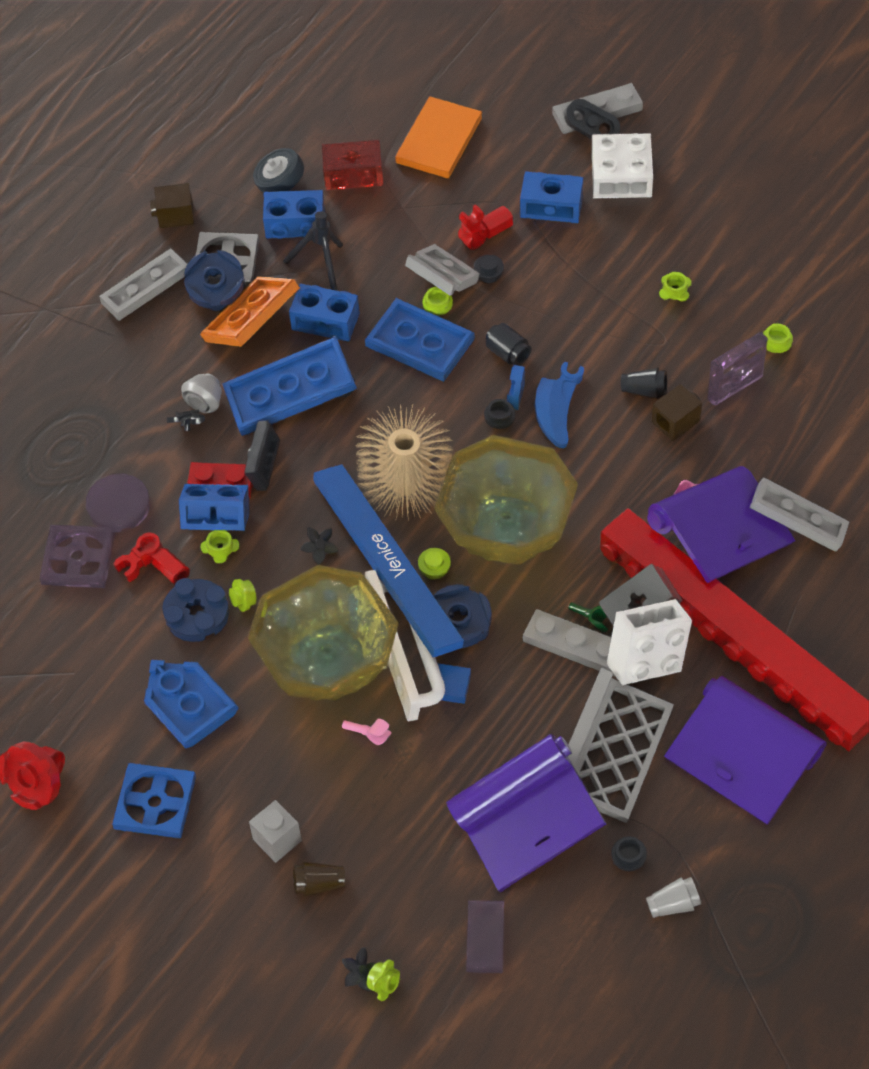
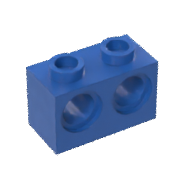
M323 190L264 192L263 223L266 238L305 237L315 221V213L319 211L325 212Z
M300 284V288L297 290L289 310L291 329L328 338L337 337L338 340L349 342L360 315L358 295L346 291L325 289L317 285Z
M185 484L179 498L180 529L245 531L250 514L248 485Z

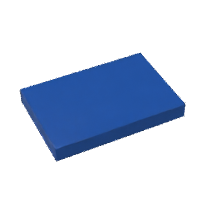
M396 298L366 337L365 346L444 382L475 340V333Z

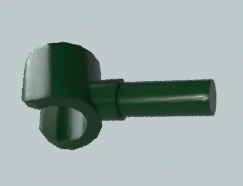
M573 602L569 604V610L588 618L601 632L608 631V628L602 624V621L608 617L601 606L588 609Z

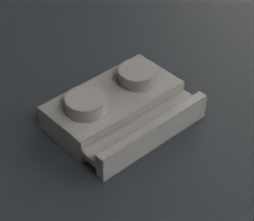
M436 244L417 251L415 256L408 255L405 264L406 267L450 296L453 295L455 290L459 292L476 284L480 274Z

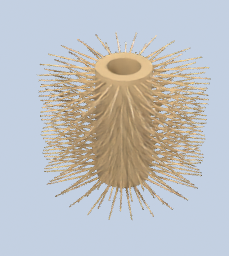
M407 407L405 428H403L402 412L400 411L401 426L399 429L398 427L397 430L396 427L393 429L391 424L387 423L393 432L391 433L390 430H385L381 425L379 426L390 436L387 437L385 434L383 435L376 430H372L379 437L380 435L384 437L385 440L374 439V436L371 437L369 435L360 437L382 443L383 445L365 443L361 446L374 447L379 451L371 453V451L364 450L356 454L361 457L363 455L367 457L370 454L380 457L374 460L371 458L363 460L365 457L356 460L365 465L363 467L365 472L369 470L380 471V473L375 475H367L365 473L357 477L362 479L364 477L366 479L381 477L376 482L359 484L367 487L369 485L375 486V483H385L383 486L380 485L379 488H374L367 492L371 494L372 491L377 492L379 489L381 490L388 486L385 492H381L376 497L381 498L383 496L384 498L391 489L393 492L389 496L387 495L386 499L388 500L394 494L391 505L394 500L397 504V499L399 506L402 497V517L404 495L406 497L408 515L409 498L411 506L412 503L413 506L415 505V500H413L415 496L419 502H422L416 490L419 495L421 494L426 497V501L428 496L423 493L422 489H425L428 493L431 492L434 495H438L436 491L433 492L430 488H425L423 484L439 487V489L446 487L434 485L426 480H437L439 482L443 480L445 482L448 479H452V477L445 476L435 478L430 475L433 472L438 474L452 472L447 470L452 464L447 465L443 470L429 468L432 465L444 467L446 462L443 460L452 456L445 453L446 455L443 453L435 455L429 452L437 449L439 451L453 450L441 445L436 448L428 447L432 443L445 441L444 438L442 440L438 438L435 441L430 440L427 442V438L429 439L431 436L440 434L439 431L421 438L425 432L435 427L433 425L429 429L425 430L424 428V432L420 433L422 427L433 416L426 422L424 421L415 430L420 416L414 426L409 418L407 426ZM434 457H438V458H441V459H443V460H442V462H441L440 460H438V461H436V462L434 463V462L430 461L429 459H432V458H434ZM373 462L380 464L379 466H376L374 468L370 466L367 467L366 465L368 463L371 464Z

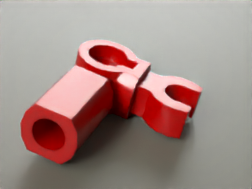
M475 204L473 205L471 215L468 216L464 211L460 213L459 220L462 223L458 231V238L470 250H476L482 246L486 238L490 239L513 226V216L505 206H501L484 216V212Z
M150 532L142 534L137 539L136 546L131 549L129 555H122L113 563L118 572L130 566L129 570L124 573L129 582L138 577L140 568L146 567L150 563L174 585L180 579L188 578L190 574V569L167 548H163L159 537Z

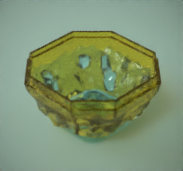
M492 435L455 452L434 509L456 544L467 549L469 554L482 556L487 561H500L521 565L536 555L550 550L559 542L578 483L553 448Z
M317 565L262 595L248 640L279 688L289 696L308 697L311 700L317 701L321 699L336 701L349 693L354 694L361 687L372 682L380 672L386 669L399 623L361 572Z

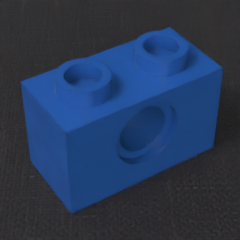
M525 171L520 196V218L579 223L584 177Z

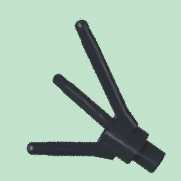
M319 211L315 213V221L312 223V228L309 229L306 236L293 248L283 262L288 264L312 240L323 248L331 290L337 291L328 242L331 239L339 248L343 246V243L332 232L330 223L327 221V214Z

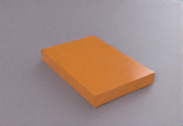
M429 96L395 156L396 163L449 179L482 119V111Z
M258 276L242 291L233 303L228 305L202 331V338L207 343L242 347L300 287L294 279Z

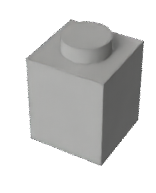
M276 800L249 821L253 840L275 863L302 841L298 822Z

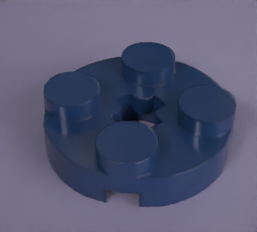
M217 250V253L207 254L206 251L196 255L187 264L184 272V283L190 299L197 305L210 308L212 311H221L225 306L233 303L242 293L246 282L238 259L232 254ZM210 275L212 277L221 275L219 278L220 282L217 284H209L208 277Z
M180 579L176 582L175 587L169 591L163 602L162 611L166 625L174 636L184 641L199 642L206 640L205 636L211 635L213 632L216 635L225 627L229 618V606L224 589L204 579ZM200 605L204 609L203 612L197 611L195 615H191L190 608L192 606Z
M451 585L440 589L433 595L463 638L462 648L472 646L488 637L492 615L490 603L481 592L478 594L475 591L469 590V586ZM456 611H459L461 615H467L462 621L451 619Z

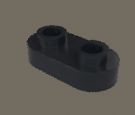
M576 99L565 109L564 119L567 125L592 139V135L602 134L599 131L600 125H604L607 128V134H619L620 132L619 121L614 115L587 100ZM574 112H580L583 116L582 120L575 119Z

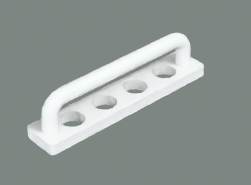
M376 570L365 571L363 591L407 721L418 720L420 708L437 704L445 694V684L436 658L431 656L410 625L432 687V691L418 694L384 596V592L388 591L381 580H379Z

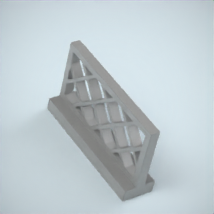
M601 668L569 742L572 754L568 757L580 778L590 776L596 791L589 794L599 812L627 823L674 704L627 684L622 685L619 681L612 678L613 672ZM613 691L627 696L631 706L616 710L611 700ZM651 706L663 711L660 720L648 724L641 709ZM607 707L610 713L604 714ZM635 712L641 726L626 731L619 716ZM613 719L620 734L604 738L599 724ZM657 728L655 734L653 735L651 730ZM644 732L650 747L636 752L629 737ZM596 735L598 741L592 743L594 736ZM623 740L630 755L614 759L608 744ZM601 747L608 762L593 767L587 753ZM645 757L642 764L640 758ZM633 761L639 773L638 777L625 781L618 766ZM584 763L586 770L580 772ZM611 768L618 784L602 788L596 773ZM634 785L632 792L630 793L628 787ZM622 790L627 801L625 809L621 810L610 805L606 795Z

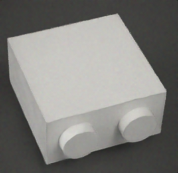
M651 133L592 135L593 198L652 197Z
M676 599L616 612L607 659L608 667L622 685L681 672L692 619Z

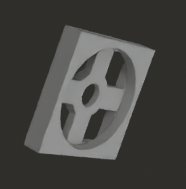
M199 233L196 255L205 252L209 245H222L221 251H226L235 256L240 262L241 267L244 268L242 270L246 281L244 287H247L254 278L259 245L258 234ZM235 246H246L251 252L250 256H236L234 253ZM210 275L208 277L209 284L219 283L221 275L216 277Z

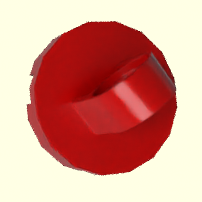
M25 741L16 743L0 756V781L2 785L8 784L14 793L10 795L14 802L23 808L31 810L40 809L50 804L59 794L61 786L60 773L65 764V755L63 752L49 746L41 748L35 743Z

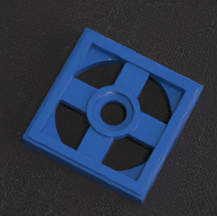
M128 763L112 823L115 830L182 838L196 780L195 772ZM142 777L153 778L151 790H148L146 793L132 791L133 783ZM168 780L177 781L181 785L184 792L183 798L167 796L165 790ZM153 796H158L162 800L161 804L157 807H152L148 804L149 799ZM127 806L143 808L145 814L142 824L128 815L126 811ZM166 811L178 812L170 820L157 824L159 815Z

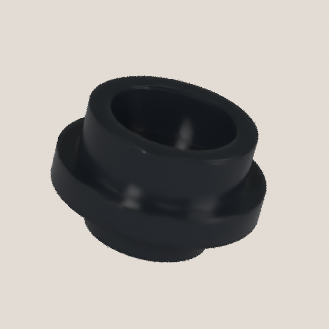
M483 255L475 261L474 270L480 273L479 280L485 283H493L502 275L504 264L495 255Z
M495 399L489 403L484 411L485 421L489 426L496 429L507 428L515 420V409L507 400Z
M623 837L612 847V861L621 870H638L646 861V847L635 837Z

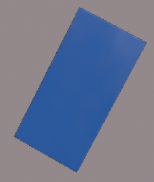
M337 337L222 383L242 436L254 432L258 421H268L270 424H273L357 389Z

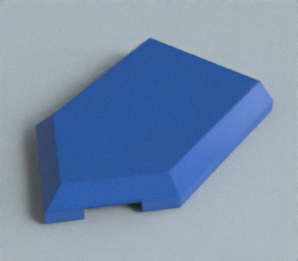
M151 660L150 676L144 702L184 748L193 747L232 718L239 708L198 662L175 664L165 663V660Z

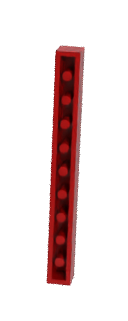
M629 508L601 531L600 549L608 560L616 561L621 565L630 578L650 564L662 568L683 600L679 604L692 619V624L698 628L699 633L706 640L714 641L719 645L729 659L738 661L747 668L755 680L763 681L769 686L778 699L784 703H790L799 711L806 722L815 724L823 730L832 743L841 745L849 752L869 733V701L720 581L715 579L707 583L690 557L664 536L653 530L649 524Z

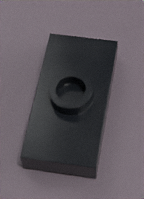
M258 421L253 442L248 450V461L244 472L257 491H266L269 486L280 443L279 436L268 421Z

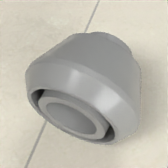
M209 373L197 374L181 386L184 401L193 409L199 410L201 413H211L218 409L222 389L219 380Z

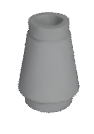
M680 877L651 896L646 897L653 918L694 911V907L701 904L692 877L684 880Z

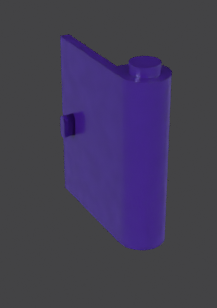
M743 466L736 467L650 505L648 509L647 519L650 527L659 534H667L674 531L707 583L796 541L785 525L750 508L758 482L752 473Z
M724 676L719 677L717 680L712 678L703 691V696L705 697L664 757L768 825L805 770L809 771L816 764L827 742Z
M549 734L446 802L455 821L468 833L499 892H502L606 825L568 757L572 754V751L562 736L556 738L553 734Z

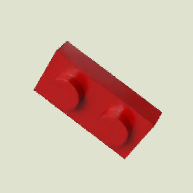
M191 462L187 484L248 485L249 498H251L253 486L244 473L246 464Z

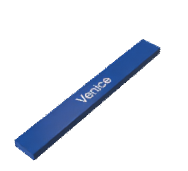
M341 464L314 472V483L373 570H376L377 576L431 656L434 658L462 648L463 638L344 466Z

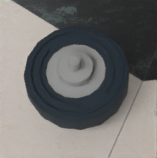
M276 149L261 159L256 166L253 174L255 185L263 193L289 191L303 176L304 164L301 157L292 149Z

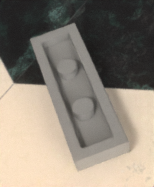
M632 83L580 98L607 111L616 118L643 110V102ZM572 101L552 107V115L563 134L576 131L570 128L564 119L565 109ZM578 111L574 112L575 119L582 120V114Z
M170 248L100 295L101 304L120 321L185 277L184 272L187 263Z
M764 477L759 482L750 508L835 552L842 546L849 525V521Z
M535 610L523 634V642L600 671L603 668L612 672L607 665L612 637L541 610Z

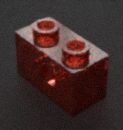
M380 140L322 144L326 190L383 185Z

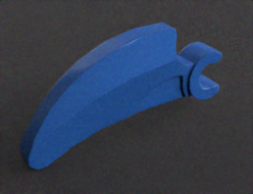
M568 362L562 364L559 379L541 378L535 398V414L539 427L544 435L558 448L567 447L569 440L567 433L569 405L576 385L582 381L584 375V367L582 366L579 367L576 374L568 373Z

